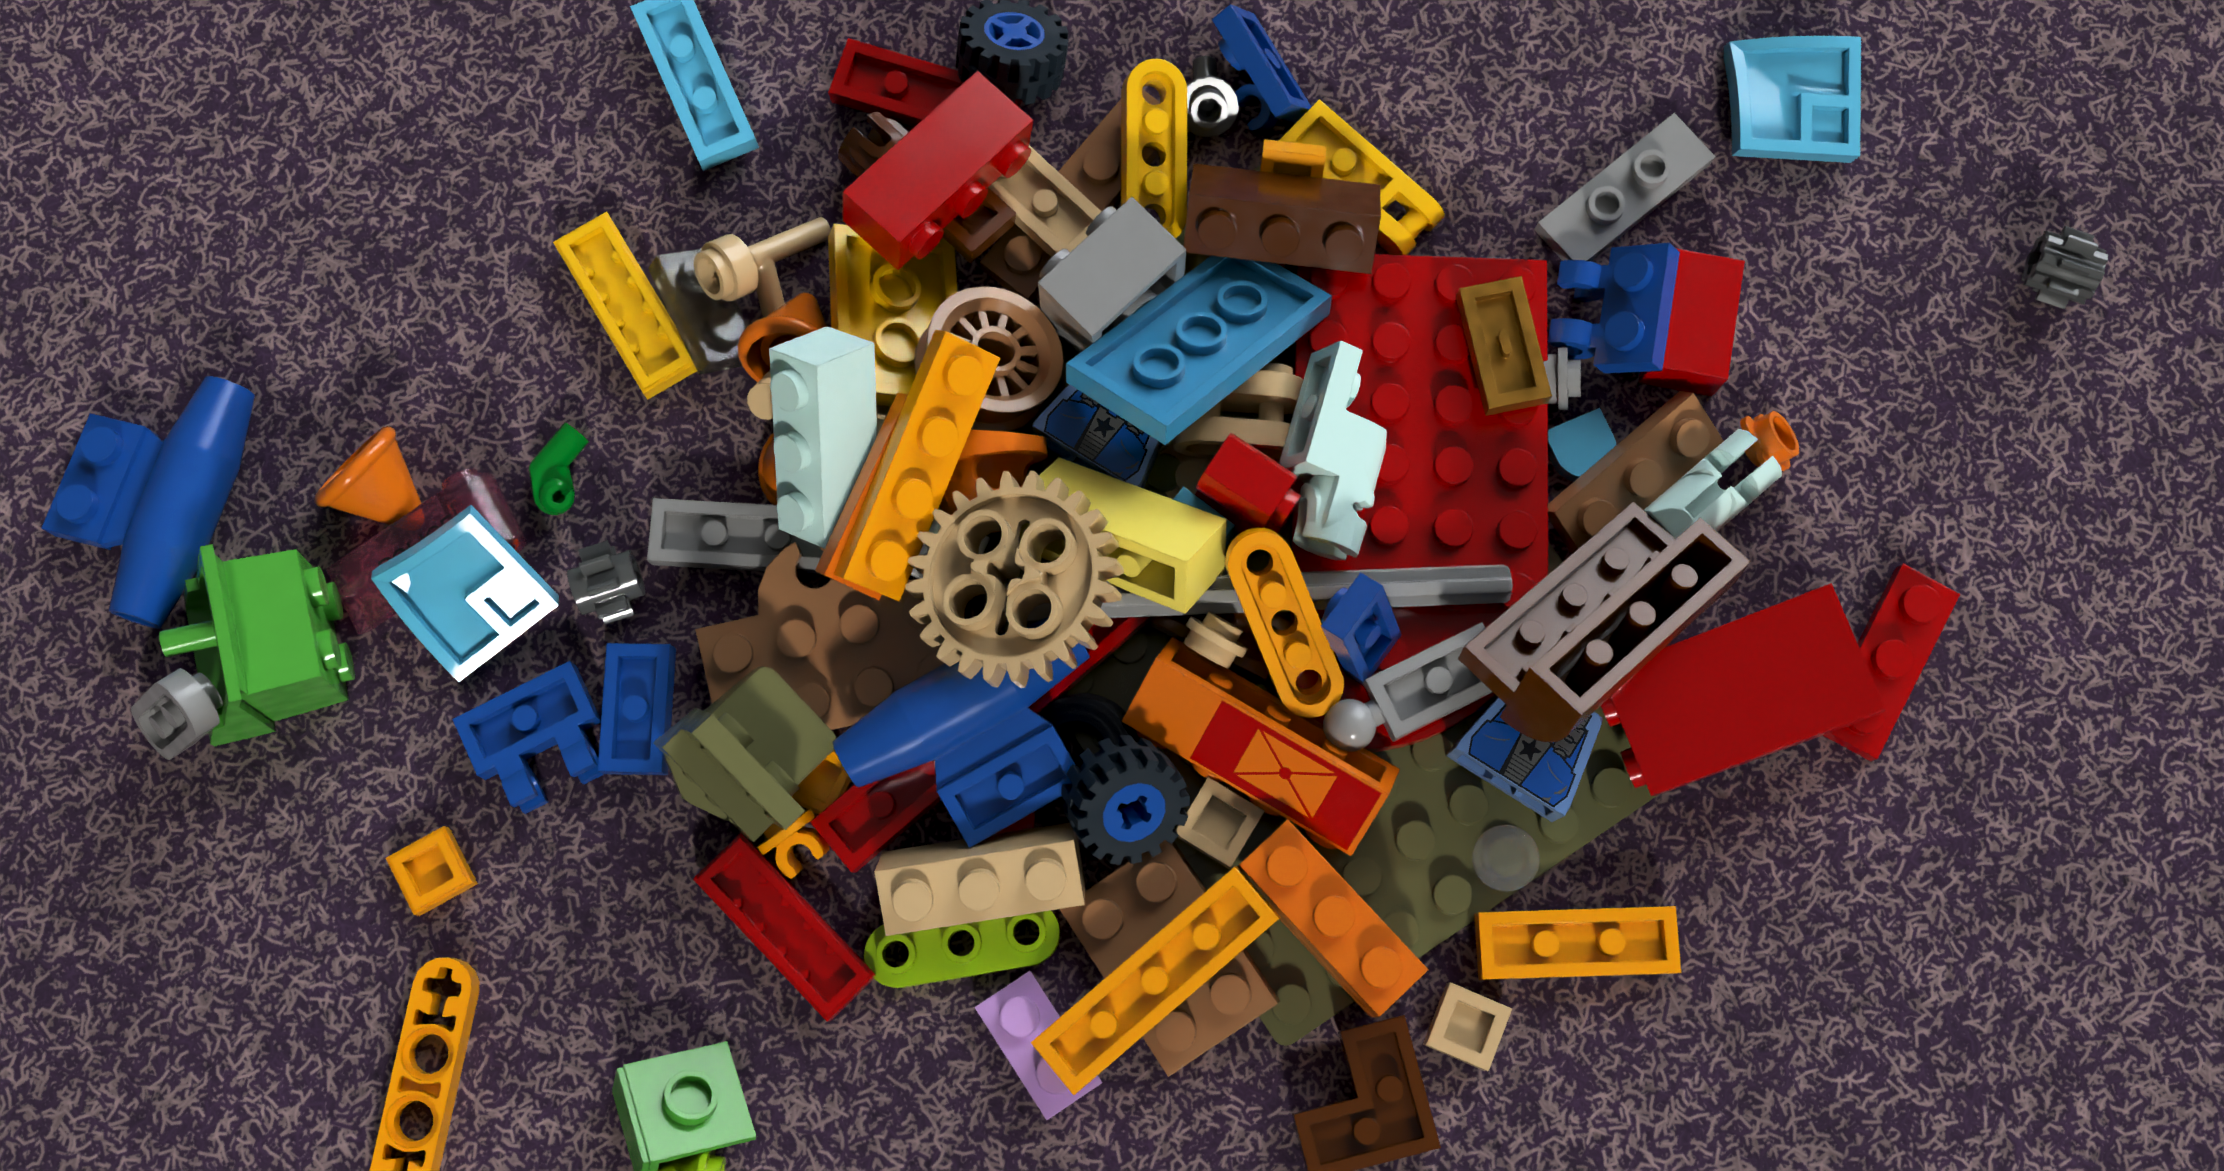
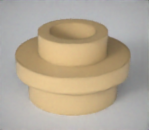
M1209 611L1203 621L1190 616L1186 623V626L1191 630L1183 643L1200 655L1225 668H1230L1236 655L1243 658L1248 649L1237 641L1243 632L1240 628Z

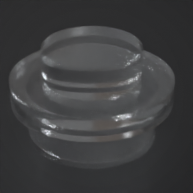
M1499 825L1487 830L1478 838L1473 849L1472 862L1477 876L1484 884L1492 889L1508 892L1520 889L1531 882L1538 871L1540 857L1535 841L1526 831L1512 825Z

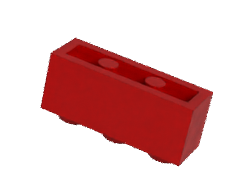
M976 71L843 191V222L897 270L905 265L913 256L917 259L926 257L938 245L944 234L943 229L958 215L963 219L969 217L985 200L988 194L987 188L1001 175L1005 178L1012 177L1023 167L1032 151L1029 148L1033 119L979 71Z

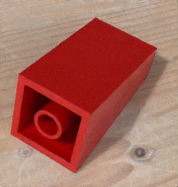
M1832 583L1665 647L1601 705L1609 726L1612 727L1621 723L1631 748L1620 753L1634 787L1638 788L1647 785L1651 796H1657L1880 715L1886 710Z

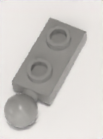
M1483 622L1365 679L1362 684L1370 701L1363 703L1355 699H1344L1333 705L1325 714L1323 720V731L1326 738L1338 748L1354 752L1366 747L1372 741L1376 727L1383 724L1392 742L1493 693L1458 660L1464 646L1485 629Z

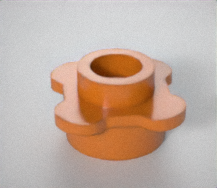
M1776 411L1766 415L1759 414L1754 417V420L1750 416L1742 418L1740 421L1742 430L1749 431L1758 439L1745 451L1749 460L1755 466L1760 467L1771 456H1774L1780 464L1782 471L1789 469V459L1799 454V444L1794 431L1786 419Z

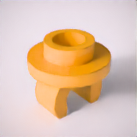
M811 808L806 810L786 830L773 823L763 833L767 839L757 846L762 855L776 847V864L782 874L790 879L803 869L800 861L794 856V845H805L817 860L830 850L829 845L816 829L805 827L807 823L816 817Z

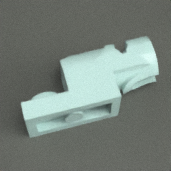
M1338 341L1311 353L1279 462L1280 465L1298 476L1297 480L1304 483L1300 490L1302 496L1299 499L1298 519L1293 542L1308 552L1333 560H1346L1347 554L1356 558L1359 554L1367 524L1365 520L1358 516L1356 511L1373 507L1375 499L1374 490L1386 451L1387 430L1346 410L1354 401L1360 388L1361 376L1357 373L1363 350L1343 341Z
M1738 429L1646 507L1644 511L1674 538L1681 535L1700 517L1718 532L1782 476L1781 466L1775 457L1771 456L1735 487L1730 486L1727 490L1721 489L1717 483L1718 479L1722 477L1721 473L1758 440L1749 431Z

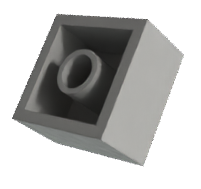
M1133 197L1129 198L1117 210L1113 206L1104 209L1088 226L1086 230L1088 237L1071 252L1067 249L1057 252L1040 271L1039 277L1041 280L1038 282L1040 310L1054 326L1060 342L1074 356L1085 350L1184 276L1187 249Z

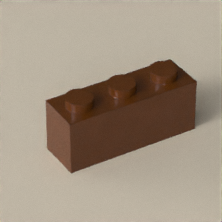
M1194 163L1184 247L1187 249L1186 253L1371 274L1381 219L1380 185Z

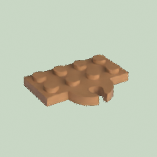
M796 542L785 547L766 567L758 588V615L695 629L712 704L752 670L762 666L769 667L782 677L831 730L854 725L893 692L944 664L936 656L940 646L932 648L919 636L929 624L918 623L909 613L914 606L924 600L915 598L906 589L900 602L884 595L881 596L880 600H877L833 579L823 587L809 588L801 582L798 575L797 566L803 553Z

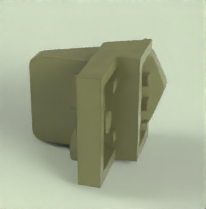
M762 666L752 670L704 711L694 708L662 736H659L653 744L664 754L676 788L684 800L719 818L729 821L740 833L754 842L773 823L786 830L805 812L792 796L800 789L798 785L834 750L832 742L836 739V736L775 670Z

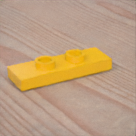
M607 211L553 242L647 400L702 369Z

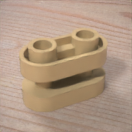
M1268 363L1174 438V450L1187 456L1213 459L1228 435L1233 433L1279 463L1290 423L1284 422V414H1292L1294 412L1303 379L1293 375V369L1290 366ZM1220 412L1256 413L1259 415L1258 419L1220 417Z

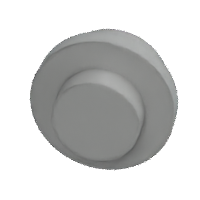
M1558 347V354H1548V360L1544 361L1552 394L1548 404H1558L1559 410H1568V397H1581V359L1568 360V347Z

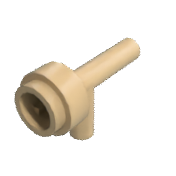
M818 217L748 247L739 237L733 234L721 236L705 243L701 248V252L695 256L694 269L697 280L703 291L714 300L734 301L756 290L762 315L766 317L785 304L775 262L827 241L831 231L830 225L825 218Z

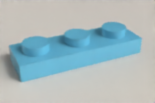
M644 0L630 6L702 170L705 171L759 148L694 0Z

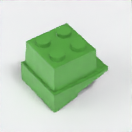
M213 544L200 546L196 578L185 580L184 602L189 625L160 631L159 640L165 657L194 651L197 673L204 674L212 682L222 698L223 706L216 709L220 722L209 732L210 744L218 746L276 732L274 721L349 700L346 681L355 680L353 658L346 642L338 644L334 626L335 620L343 619L342 602L335 582L326 583L320 566L313 567L297 549L222 561L215 555Z

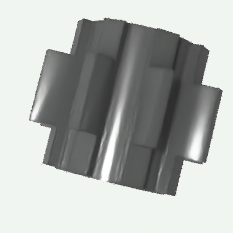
M2064 226L2060 235L2044 231L2043 236L2037 238L2030 254H2028L2021 281H2024L2023 285L2033 288L2032 291L2037 292L2035 300L2065 309L2068 301L2084 305L2087 299L2093 297L2095 290L2103 279L2106 263L2108 262V254H2105L2106 250L2098 248V244L2093 242L2094 235Z

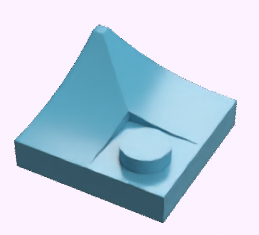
M1769 37L1730 41L1724 46V64L1731 110L1732 156L1851 163L1860 157L1861 37Z
M472 505L417 544L379 565L372 571L371 575L372 581L403 622L458 682L559 605V595Z

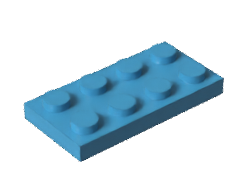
M1210 256L1066 363V383L1166 445L1330 314L1332 295L1276 263Z

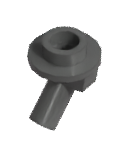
M1200 56L1193 60V81L1187 84V130L1197 136H1217L1228 130L1236 120L1239 109L1237 95L1229 83L1217 77L1216 59L1211 56Z

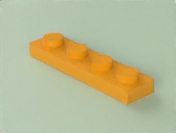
M934 331L833 575L900 602L905 590V584L908 583L914 568L908 563L909 557L919 555L924 544L917 535L919 531L929 532L934 520L932 512L939 508L998 366L1000 357L947 331Z
M1238 866L1233 867L1036 1037L1031 1044L1073 1095L1077 1094L1281 917Z

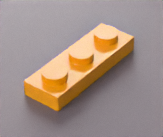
M1676 906L1478 912L1474 914L1478 980L1681 973Z

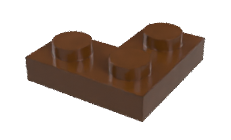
M1405 1015L1339 1031L1338 1034L1355 1097L1292 1114L1306 1171H1355L1441 1148Z

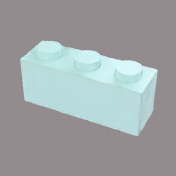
M828 326L769 348L778 527L784 532L824 549L877 437L874 342Z

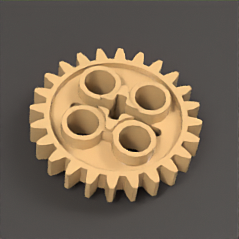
M1003 471L998 490H993L982 477L976 480V498L969 501L962 493L957 490L952 493L958 510L950 515L942 510L935 509L932 514L941 526L938 533L919 531L917 535L929 550L927 555L912 556L908 559V563L918 572L922 573L923 578L905 584V589L915 598L924 600L909 611L910 616L920 624H929L919 635L921 639L932 648L940 646L936 656L949 667L959 662L958 672L966 678L972 679L983 667L984 680L992 687L998 688L1004 679L1006 671H1008L1009 677L1019 688H1026L1029 669L1034 668L1044 680L1050 682L1053 680L1052 661L1059 658L1070 668H1076L1077 661L1072 648L1079 643L1086 648L1096 650L1098 645L1088 631L1093 624L1102 627H1111L1113 621L1101 609L1102 603L1117 602L1122 599V594L1113 585L1106 582L1107 579L1124 573V568L1117 559L1105 557L1114 552L1119 547V543L1111 532H1101L1108 521L1098 509L1088 511L1091 502L1084 493L1078 490L1068 497L1069 488L1058 477L1050 482L1045 489L1044 481L1035 471H1030L1025 478L1023 486L1020 487L1009 471ZM1026 523H1030L1020 539L1021 527ZM994 531H1002L1001 540L996 548L986 554H979L981 541ZM1055 540H1065L1064 551L1056 560L1050 563H1041L1042 552L1049 543ZM1022 569L1024 571V575L1022 579H1019L1018 576L1020 574V570ZM1011 579V581L1008 584V588L1005 587L1004 585L1006 580ZM987 594V603L984 610L973 618L965 619L964 613L968 602L975 596ZM1051 603V613L1048 620L1039 627L1027 628V618L1030 612L1040 604ZM1008 620L1009 625L1007 632L1004 635H998V632L1004 627L1006 621Z

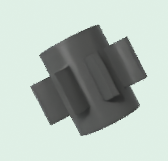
M608 540L579 549L578 552L582 563H579L577 567L568 569L567 577L580 613L585 615L596 611L598 618L603 619L605 624L635 615L631 601L634 598L644 596L646 592L639 566L632 551L627 550L617 554L615 547H611Z

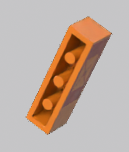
M1174 637L1171 638L1155 658L1122 719L1123 723L1136 730L1139 738L1142 737L1150 740L1155 747L1169 749L1190 761L1193 768L1203 777H1209L1216 782L1229 784L1246 794L1251 803L1264 810L1265 813L1274 816L1281 815L1304 828L1307 835L1317 844L1328 849H1339L1349 856L1353 855L1389 796L1400 771L1396 766L1365 748L1354 752L1338 748L1326 738L1322 723L1313 718L1301 717L1292 713L1284 706L1281 699L1231 670L1200 655Z

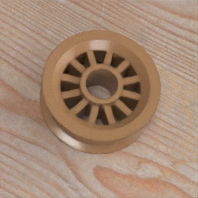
M972 287L948 297L937 308L929 327L921 336L915 351V375L918 372L935 330L947 331L1000 357L971 430L1012 432L1023 427L1036 416L1044 401L1054 391L1063 369L1061 342L1054 326L1046 315L1026 298L997 287Z

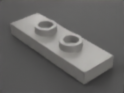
M1674 112L1540 220L1534 230L1562 261H1592L1706 169L1716 156Z

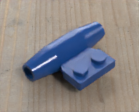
M204 377L164 441L145 426L89 414L41 529L55 537L111 550V547L122 545L109 606L110 613L140 625L161 629L184 592L185 580L192 579L197 572L200 546L210 544L240 470L255 395L248 389L222 378Z
M1049 617L1027 624V628L1039 627ZM1078 643L1072 648L1077 661L1076 668H1070L1059 658L1052 661L1053 680L1050 682L1044 680L1034 668L1029 669L1026 688H1019L1009 677L1008 671H1006L1000 686L996 688L984 680L983 667L972 679H969L958 672L959 662L951 667L944 663L893 692L832 742L833 747L848 776L858 788L935 760L937 793L970 848L1061 797L1062 785L1072 784L1067 776V772L1071 765L1076 766L1052 722L1030 709L1029 706L1088 660L1090 655L1086 648Z

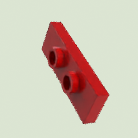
M742 833L693 878L703 891L827 1022L835 1018L876 976L851 946Z

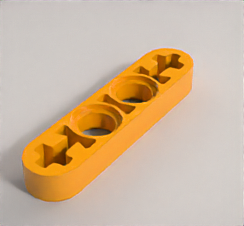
M449 957L435 958L426 962L417 971L412 983L369 1171H403L405 1157L392 1159L393 1147L403 1152L423 1150L426 1152L424 1162L421 1160L409 1161L407 1171H440L479 996V978L476 971L465 961ZM448 969H452V981L461 984V992L459 996H450L446 999L442 1017H456L454 1029L444 1024H422L424 1013L438 1015L441 995L431 991L433 980L444 979ZM435 1034L446 1042L448 1059L439 1071L430 1074L418 1066L415 1059V1050L418 1043L424 1037ZM414 1101L425 1103L431 1109L433 1115V1125L430 1132L420 1140L408 1138L402 1132L400 1126V1116L403 1109Z

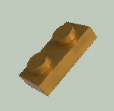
M1522 276L1459 288L1456 300L1485 416L1548 404L1552 394Z

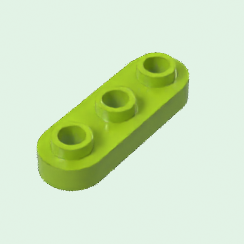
M1051 910L886 936L883 924L874 930L868 938L864 949V961L876 974L874 979L877 982L892 988H906L1031 967L1045 962L1053 955L1059 944L1060 927ZM1031 920L1039 927V937L1031 945H1022L1015 939L1014 931L1021 921ZM959 931L969 932L974 939L972 951L965 956H957L950 949V940ZM894 942H903L909 951L907 961L899 967L890 966L885 959L887 947Z

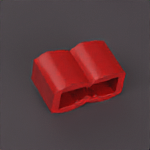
M1233 433L1228 435L1203 472L1196 486L1197 491L1195 493L1197 497L1235 524L1234 532L1237 534L1258 527L1267 528L1279 534L1302 496L1291 489L1298 478L1296 474Z

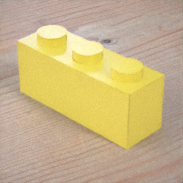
M1060 457L1039 475L1044 481L1045 489L1050 482L1058 477L1069 488L1068 497L1080 490L1091 502L1088 511L1098 509L1108 521L1101 532H1111L1118 541L1119 547L1105 557L1117 559L1124 568L1123 574L1106 580L1111 585L1186 614L1216 581V578L1225 571L1227 519ZM1026 523L1021 527L1020 539L1030 523ZM1055 540L1049 543L1044 548L1041 558L1049 561L1056 560L1064 551L1065 540Z

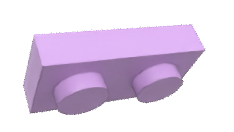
M1028 971L974 1007L1046 1120L1103 1083L1099 1076H1096L1077 1094L1073 1095L1031 1044L1036 1037L1060 1018L1031 971Z

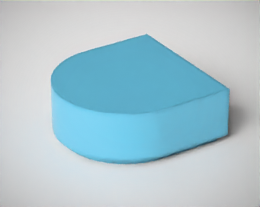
M1600 408L1548 429V456L1556 471L1562 477L1572 482L1616 446L1614 435Z

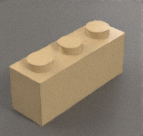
M1070 823L993 834L970 848L966 841L961 839L884 851L874 871L886 936L1085 905V879L1078 836Z

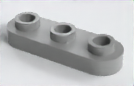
M179 668L154 683L131 707V712L137 726L152 747L165 759L171 760L193 746L219 724L220 720L216 709L223 706V701L215 686L204 674L198 672L192 676L184 669Z

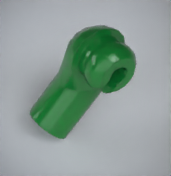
M564 422L529 465V477L534 502L542 512L548 515L562 514L573 505L575 491L569 465L589 443L581 433L566 422Z

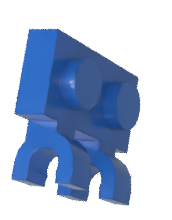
M1671 243L1611 247L1609 265H1600L1585 260L1560 261L1557 284L1562 289L1575 288L1574 299L1577 301L1591 302L1603 298L1600 323L1598 324L1572 318L1551 319L1548 343L1553 347H1568V359L1575 360L1594 357L1593 365L1604 374L1663 371L1680 252Z
M571 661L452 719L476 775L487 780L498 774L510 805L514 808L519 806L524 814L548 803L540 782L529 767L527 759L557 744L570 776L573 778L578 776L582 784H586L604 775L598 772L599 755L585 730L601 723V718L577 666Z

